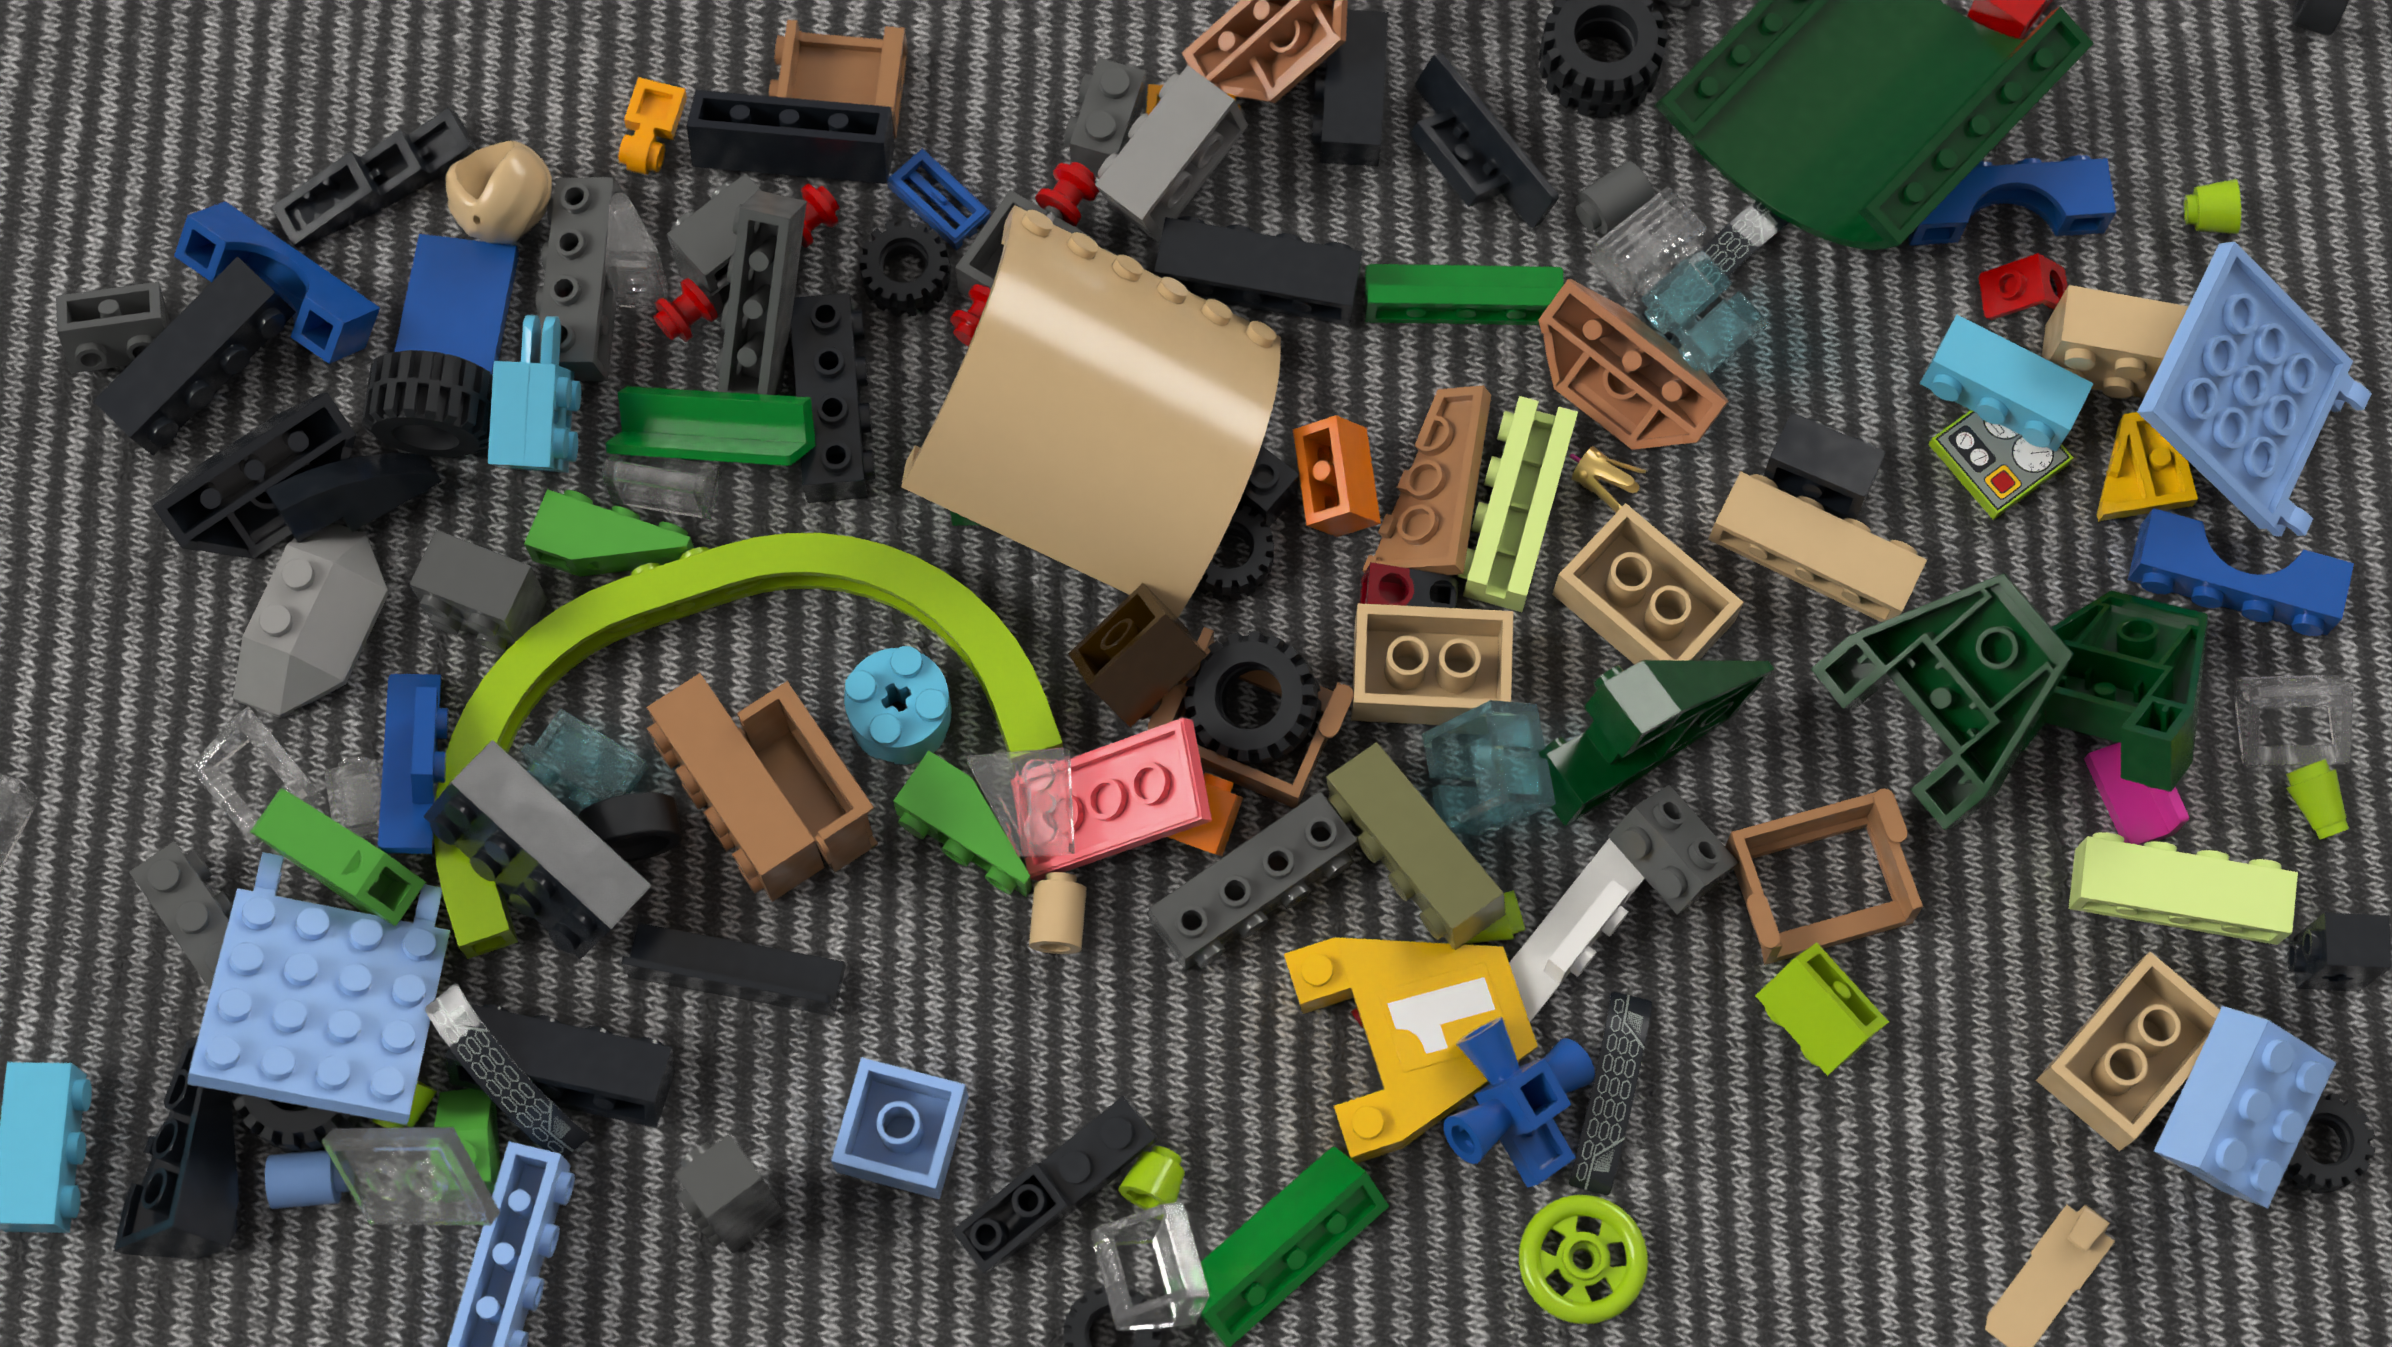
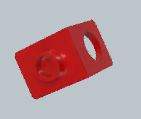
M2039 253L1984 271L1979 275L1984 316L1990 320L2039 304H2044L2055 310L2068 287L2065 269ZM2050 275L2056 284L2057 296L2051 287Z

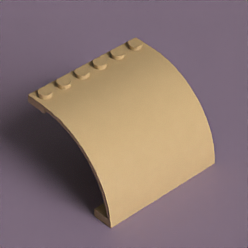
M1014 205L1004 224L1001 243L1004 245L999 267L970 346L922 447L920 448L915 445L906 460L901 487L1129 595L1144 583L1178 618L1202 579L1230 524L1259 454L1277 391L1280 372L1281 337L1276 335L1272 328L1262 322H1250L1233 314L1225 304L1218 300H1205L1189 292L1176 279L1171 277L1161 278L1143 269L1139 262L1129 256H1116L1098 247L1097 243L1085 234L1079 232L1070 233L1054 225L1041 212L1035 210L1026 211Z

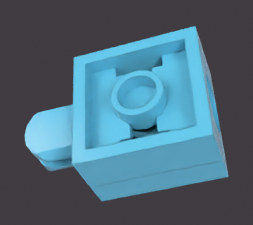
M526 315L523 321L521 362L494 361L488 464L514 470L568 473L569 462H575L577 459L578 434L571 431L572 411H579L581 383L580 381H574L573 371L559 366L561 324L558 317L547 316L545 318L541 342V324L538 315Z

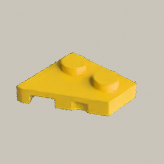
M2137 412L2124 414L2118 424L2097 511L2098 521L2148 514L2153 508L2166 511L2193 506L2198 500L2188 460Z

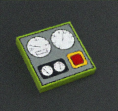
M1972 410L1935 435L1928 444L1993 520L2059 473L2073 460V456L2062 444L2056 452L2047 447L2034 446L2028 443L2021 434L2000 424L1988 423Z

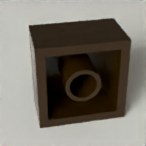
M1144 583L1132 592L1068 653L1087 685L1130 728L1139 719L1145 720L1153 715L1163 701L1162 697L1177 683L1183 684L1191 679L1198 671L1201 664L1200 661L1207 656L1185 625Z

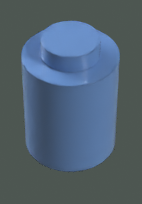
M335 1149L269 1155L265 1165V1188L270 1208L280 1209L338 1204L341 1192H348L350 1189V1169L347 1159L339 1160Z

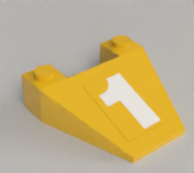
M1334 937L1284 954L1303 1014L1354 998L1384 1090L1334 1106L1351 1161H1354L1356 1164L1406 1147L1473 1097L1475 1093L1490 1084L1456 1045L1465 1035L1496 1018L1503 1017L1518 1062L1538 1048L1503 946L1463 944L1454 950L1448 943Z

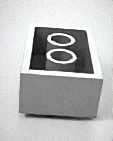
M1188 65L1180 75L1175 73L1165 82L1159 93L1161 100L1149 115L1144 113L1134 122L1128 133L1130 140L1119 154L1112 153L1103 162L1097 174L1100 179L1095 184L1115 211L1157 242H1159L1162 236L1165 217L1177 219L1248 127L1236 101Z

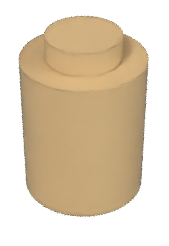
M1051 872L1046 874L1045 880L1034 884L1029 939L1030 948L1052 954H1073L1082 950L1087 888L1077 883L1075 875Z

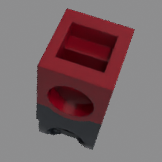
M1370 562L1361 580L1360 604L1457 608L1459 581L1444 574Z

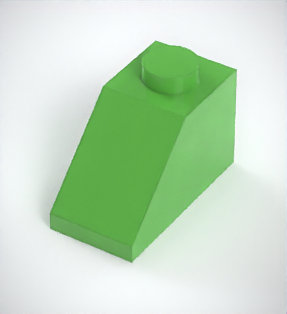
M473 1088L440 1092L433 1131L437 1189L448 1199L493 1194L501 1169L496 1104L484 1091Z

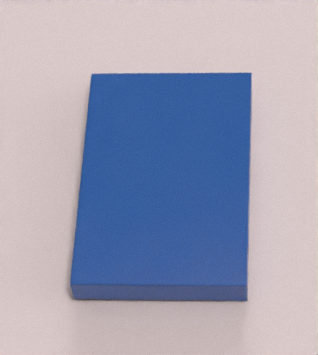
M419 234L395 352L424 350L450 354L471 361L485 368L493 375L494 361L499 360L520 254L517 245L494 244L484 241Z

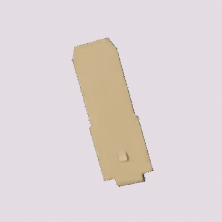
M2066 1204L2031 1251L2030 1259L1988 1313L1985 1330L2007 1347H2034L2075 1290H2079L2114 1244L2115 1241L2105 1234L2110 1223L2086 1204L2078 1212Z

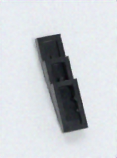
M446 108L409 135L399 129L362 156H358L350 151L275 203L272 208L292 245L299 248L391 206L446 174L451 165L469 156L477 148L458 114L452 109Z

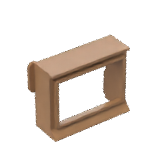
M1204 627L1197 643L1206 655L1211 652L1208 646L1214 643V631ZM1255 670L1247 672L1238 678L1282 697L1280 683L1269 672ZM1186 682L1178 684V686L1175 685L1162 697L1163 701L1160 707L1152 715L1148 723V730L1185 717L1187 709L1185 708L1184 697H1189L1190 688L1185 686ZM1337 683L1334 691L1320 686L1321 691L1318 692V699L1322 702L1321 713L1323 716L1293 785L1198 745L1202 770L1287 806L1296 808L1300 805L1328 738L1335 737L1341 728L1354 697L1352 688L1346 684Z
M788 681L737 713L743 730L741 728L738 729L810 832L817 848L834 873L878 845V842L873 837L867 816L874 806Z
M1880 789L1874 793L1731 832L1725 847L1739 862L1734 867V871L1761 945L1764 965L1796 957L1816 942L1824 949L1913 924L1923 905L1900 845L1906 839L1908 831L1892 791ZM1866 827L1892 902L1779 933L1752 859Z

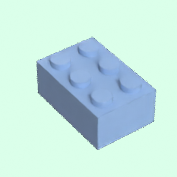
M2222 1006L2154 1152L2222 1192L2268 1208L2336 1062L2267 1019Z

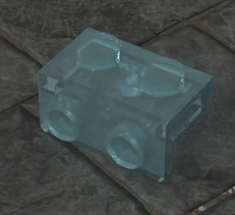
M561 708L535 745L532 746L526 742L520 751L529 765L526 770L529 774L547 787L553 788L557 782L572 791L569 798L582 809L610 797L631 793L649 767L644 759Z

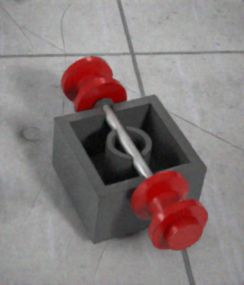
M1071 162L1070 165L1059 163L1053 170V176L1057 184L1052 190L1047 188L1039 190L1035 196L1038 205L1009 190L955 267L958 292L970 298L973 304L967 312L956 310L950 320L955 327L954 335L968 347L970 346L987 303L1004 245L1001 243L1005 220L1014 205L1026 211L1035 210L1041 212L1054 225L1070 233L1079 232L1089 236L1074 227L1081 220V213L1077 209L1081 200L1093 201L1099 193L1094 183L1096 180L1095 175L1084 165L1077 162Z
M746 173L734 182L728 181L719 186L712 194L709 202L696 212L690 211L683 214L673 224L671 231L667 233L679 275L684 279L680 282L683 294L672 302L662 297L655 302L658 313L653 318L663 333L671 340L678 336L684 342L689 341L693 338L691 325L700 318L713 322L723 312L725 304L729 300L731 283L727 281V270L731 256L735 252L737 236L733 233L734 216L740 204L743 205L757 190L762 191ZM806 184L801 188L802 198L804 201H807L801 245L805 248L813 244L811 231L820 224L829 228H833L838 224V218L835 213L840 209L835 198L825 187L820 186L816 189L810 184Z

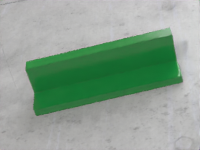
M1368 264L1365 268V323L1540 325L1539 318L1564 285L1563 269L1561 267Z
M626 386L618 392L622 431L605 442L607 454L783 466L792 465L816 446L811 397Z
M1331 1147L1181 1278L1174 1287L1180 1296L1198 1311L1217 1339L1226 1347H1231L1384 1212L1389 1205L1368 1173L1354 1161H1351L1338 1148Z

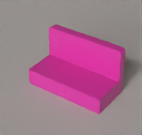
M2118 742L2090 752L2084 758L2118 834L2124 837V843L2144 846L2146 842L2165 839L2175 835L2189 821V815L2176 787L2169 792L2121 779V743Z

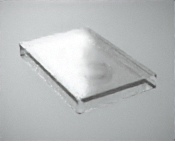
M454 1127L332 1129L322 1140L325 1149L369 1224L491 1225L501 1213Z

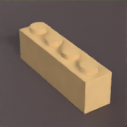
M1740 472L1708 540L1880 622L1901 615L1927 562V559L1917 555V551L1904 542L1897 540L1889 542L1872 534L1871 530L1858 520L1851 518L1840 519L1824 511V507L1811 498L1804 496L1796 498L1779 490L1776 483L1767 477L1757 474L1749 476L1743 472Z

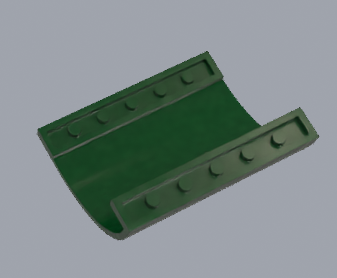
M1758 0L1655 106L1682 136L1724 177L1753 200H1758L1780 218L1817 237L1840 245L1868 250L1888 249L1900 245L2094 43L2061 6L2051 11L2024 40L1991 30L1972 21L1940 0Z

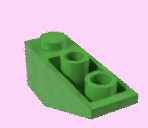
M548 489L524 543L532 561L579 577L631 571L648 563L664 565L679 560L683 553L694 548L691 537L687 536V531L675 524L659 522V525L656 526L641 521L638 514L627 508L612 506L611 510L593 505V501L589 497L579 492L565 490L564 494H560Z
M928 750L893 801L896 813L901 817L898 823L906 831L920 839H924L928 834L944 844L941 848L942 852L956 863L967 867L972 862L987 872L985 879L1002 892L1011 894L1015 889L1027 897L1032 890L1030 874L973 778Z
M280 788L250 831L251 834L361 912L379 916L394 926H397L426 883V881L387 853L285 789Z

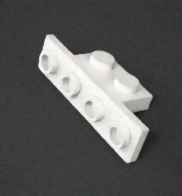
M1610 839L1606 841L1509 962L1529 1022L1534 1019L1570 972L1578 977L1597 953L1591 948L1592 944L1602 932L1609 937L1615 932L1629 913L1623 908V905L1645 879Z

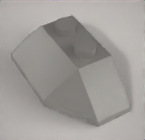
M333 522L300 542H297L294 538L286 545L242 636L233 699L236 702L282 719L294 713L295 709L312 703L346 685L389 595L385 580L366 534L359 531L352 532L348 527Z

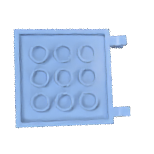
M2236 242L2219 243L2137 413L2259 529H2267L2273 536H2282L2285 528L2288 527L2297 536H2306L2313 518L2290 501L2289 497L2330 410L2332 412L2341 411L2344 402L2349 403L2356 411L2364 410L2372 393L2348 374L2353 360Z
M262 852L254 891L239 888L236 891L192 1058L187 1084L408 1125L430 1025V1019L425 1012V1008L436 998L450 930L435 927L442 895L441 887L425 884L420 890L414 922L400 920L397 926H394L376 915L276 896L281 880L284 856Z

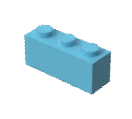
M1956 315L1919 384L1931 389L1937 397L1943 400L1954 401L1976 412L1981 419L1988 423L2000 424L2021 434L2028 443L2034 446L2047 447L2056 452L2070 432L2094 383Z
M7 1062L0 1120V1229L4 1232L70 1233L71 1218L78 1216L81 1196L79 1187L75 1185L77 1164L83 1163L86 1154V1137L81 1132L83 1111H88L91 1104L92 1087L90 1080L86 1079L87 1074L72 1063Z

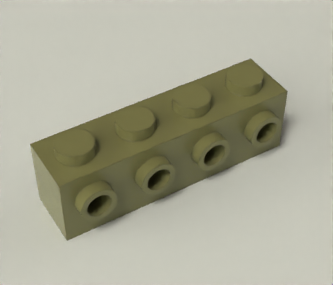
M1377 742L1326 776L1330 796L1327 799L1343 822L1345 824L1349 822L1359 834L1357 842L1365 855L1373 863L1381 860L1390 871L1388 879L1397 894L1404 901L1412 898L1423 911L1420 913V918L1435 939L1439 940L1441 937H1444L1452 948L1456 950L1506 915L1504 892Z

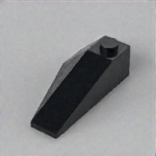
M198 1036L187 1040L163 1101L165 1108L170 1110L169 1115L156 1136L150 1135L144 1149V1153L152 1155V1159L141 1186L131 1183L125 1198L113 1249L117 1253L201 1259L229 1248V1243L235 1236L238 1225L235 1215L239 1201L231 1092L187 1084Z

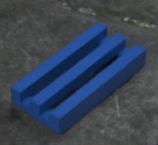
M923 148L888 178V188L956 251L963 245V240L967 236L971 238L977 233V227L981 223L985 225L991 217V212ZM920 166L925 169L972 215L967 219L938 190L927 182L916 169ZM908 179L921 193H923L936 207H938L951 221H953L958 226V228L955 230L950 224H948L919 195H917L904 182V180Z

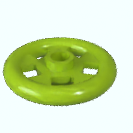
M1571 1195L1547 1204L1530 1220L1520 1242L1519 1268L1522 1280L1529 1294L1549 1314L1570 1323L1595 1324L1616 1317L1635 1301L1646 1279L1648 1254L1640 1229L1623 1209L1600 1197ZM1578 1216H1588L1601 1220L1599 1236L1589 1232H1577ZM1551 1229L1565 1237L1558 1247L1556 1256L1541 1250L1543 1241ZM1623 1243L1626 1252V1266H1610L1611 1258L1607 1247L1608 1244ZM1578 1251L1587 1252L1592 1258V1266L1585 1270L1576 1267L1573 1262L1574 1253ZM1556 1269H1558L1561 1276L1567 1282L1572 1284V1288L1563 1296L1559 1295L1546 1281V1278ZM1603 1278L1606 1279L1612 1293L1603 1299L1592 1302L1585 1287L1595 1285Z

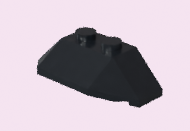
M323 392L278 413L202 462L183 476L151 506L182 549L254 559L292 534L265 490L305 471L328 463L350 459L356 433L328 392Z

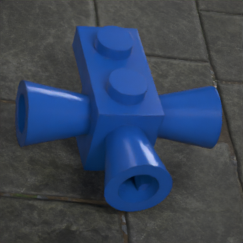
M1503 1017L1496 1018L1461 1038L1456 1045L1490 1084L1474 1094L1479 1105L1445 1119L1443 1125L1444 1133L1450 1147L1464 1161L1476 1164L1481 1161L1500 1139L1527 1188L1539 1185L1576 1158L1553 1117L1572 1105L1566 1095L1567 1093L1587 1086L1594 1081L1595 1070L1589 1055L1577 1042L1563 1038L1555 1044L1544 1058L1519 1066Z

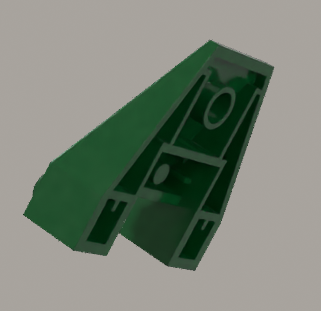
M2002 573L1849 635L1815 664L1811 670L1843 709L1860 706L1892 679L1953 752L1948 759L1910 789L1939 825L1946 830L1960 825L1998 793L2073 658L2074 653L2005 573Z
M2111 590L2052 626V629L2074 653V656L2021 751L2025 750L2045 723L2121 743V779L2171 792L2193 763L2208 614Z
M1642 660L1624 671L1620 665H1617L1605 672L1594 682L1597 691L1584 706L1594 720L1584 733L1568 742L1563 737H1559L1545 746L1538 753L1541 761L1529 775V778L1563 825L1567 826L1601 806L1732 718L1774 671V667L1769 661Z

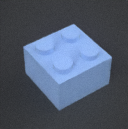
M861 1057L831 1159L835 1171L844 1175L940 1199L969 1097L966 1085Z

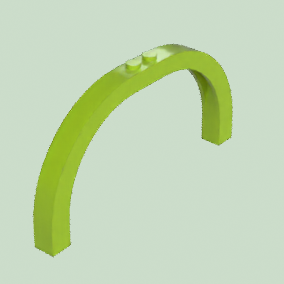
M783 533L753 537L712 549L697 547L683 553L679 560L664 565L648 563L639 566L631 572L630 576L588 591L559 607L531 627L506 650L489 670L466 704L449 741L446 751L445 783H438L435 801L449 783L492 740L508 753L519 729L546 692L569 670L593 653L615 641L643 630L737 599L787 589H823L870 598L914 618L938 635L969 668L985 693L996 718L1015 774L1064 758L1063 742L1046 695L1032 664L1016 638L1000 618L970 589L928 562L885 544L852 536L825 533ZM434 834L436 867L444 901L460 950L470 959L517 943L518 938L502 888L494 881H488L478 875L472 868L470 859L455 845L444 843Z

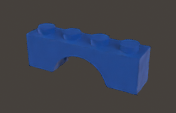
M2076 155L2056 162H2042L2037 158H2027L2008 165H1993L1991 162L1980 161L1908 236L1909 246L1958 243L1969 218L1977 211L1994 204H2015L2032 210L2044 219L2055 236L2105 233L2116 214L2108 158L2091 159L2086 155Z
M226 201L187 215L174 257L212 282L238 256L296 311L292 316L295 325L290 337L329 364L366 348L380 310L379 306Z
M2153 508L2140 525L2128 580L2140 583L2143 589L2151 593H2176L2190 597L2193 603L2202 607L2219 608L2223 606L2241 611L2242 616L2252 621L2269 622L2273 620L2291 625V628L2297 633L2307 636H2319L2322 634L2328 635L2342 620L2354 563L2303 550L2289 566L2278 572L2262 575L2245 573L2229 566L2217 556L2208 542L2202 521Z

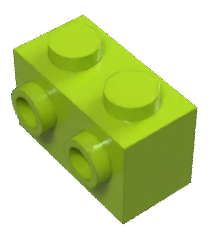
M1817 942L1796 956L1755 995L1765 1006V1011L1770 1019L1779 1026L1784 1027L1801 1046V1051L1806 1059L1815 1066L1820 1067L1827 1076L1849 1060L1889 1023Z

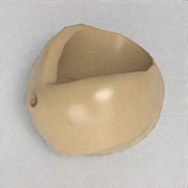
M517 141L501 142L476 150L469 156L451 165L446 174V193L448 208L458 225L469 236L487 243H515L541 220L547 210L551 197L552 179L548 167L535 151Z

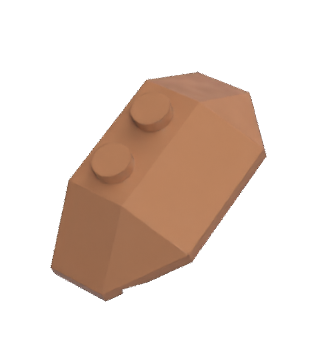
M1240 0L1182 52V55L1192 69L1225 93L1233 94L1239 98L1276 103L1346 42L1348 0Z
M1567 279L1539 318L1554 389L1632 450L1697 443L1729 402L1705 371L1693 360L1623 306L1572 279Z

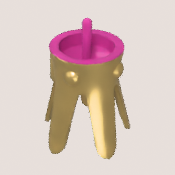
M1594 446L1590 447L1582 458L1574 454L1569 455L1571 459L1578 463L1573 472L1572 480L1594 492L1616 513L1622 506L1600 484L1599 479L1630 493H1636L1640 489L1639 484L1634 481L1632 476L1615 466L1638 473H1646L1647 471L1609 459Z

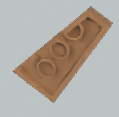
M1484 385L1437 390L1414 445L1418 449L1412 467L1409 470H1404L1397 486L1401 492L1392 515L1386 514L1378 532L1382 539L1375 556H1368L1362 570L1364 573L1370 562L1444 575L1464 573L1491 394Z

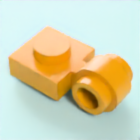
M638 77L624 118L626 129L634 130L635 133L633 136L624 135L618 155V162L625 164L628 171L648 175L650 171L657 173L660 171L665 155V144L657 142L656 136L670 140L674 139L687 100L686 89Z

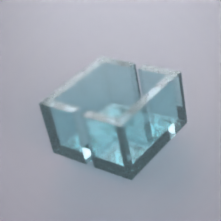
M1703 250L1683 259L1641 301L1648 307L1644 312L1647 319L1657 330L1663 334L1670 331L1680 339L1679 342L1682 346L1678 351L1683 359L1696 371H1700L1703 368L1710 375L1727 364L1770 323L1741 291H1738L1728 301L1723 299L1699 322L1695 319L1733 284Z
M1490 700L1422 733L1430 778L1476 781L1477 787L1437 785L1432 788L1436 813L1454 834L1488 835L1556 804L1548 760L1539 758L1538 753L1545 749L1537 704Z

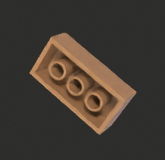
M701 673L647 706L654 724L647 727V730L654 740L656 749L670 769L679 764L680 767L675 769V772L682 781L681 785L695 807L700 810L707 805L708 809L703 811L711 824L712 832L726 852L733 847L736 848L737 851L732 853V856L739 866L738 870L754 893L763 889L773 902L825 868L814 838Z

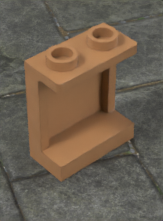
M788 19L785 36L778 35L776 39L775 64L781 65L779 80L772 79L770 82L769 96L892 107L894 138H897L908 54L905 28L885 26L884 38L882 40L804 33L799 29L798 20Z

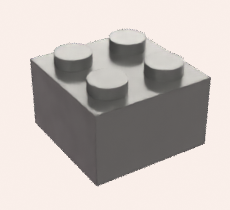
M439 530L435 531L409 584L420 601L419 606L426 611L430 618L429 622L434 627L453 635H457L459 630L476 635L478 643L500 653H504L506 648H510L537 623L548 600L530 565Z

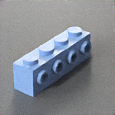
M508 1142L447 1347H527L528 1332L523 1331L528 1310L535 1311L540 1303L544 1287V1279L538 1278L544 1257L551 1258L555 1251L559 1237V1226L554 1225L560 1204H568L574 1187L575 1174L569 1172L571 1165L561 1154Z

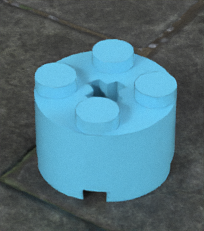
M902 646L873 653L861 661L845 681L844 704L850 728L856 742L868 755L876 759L894 762L895 764L907 765L921 761L928 750L934 753L942 745L950 726L952 714L948 686L939 667L917 649L911 646ZM900 701L902 704H906L907 708L904 711L898 712L896 707L890 705Z

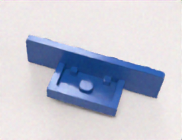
M391 674L388 677L378 848L385 853L432 854L433 831L430 827V822L423 816L435 802L436 783H445L446 751H438V739L448 738V708H440L441 675Z

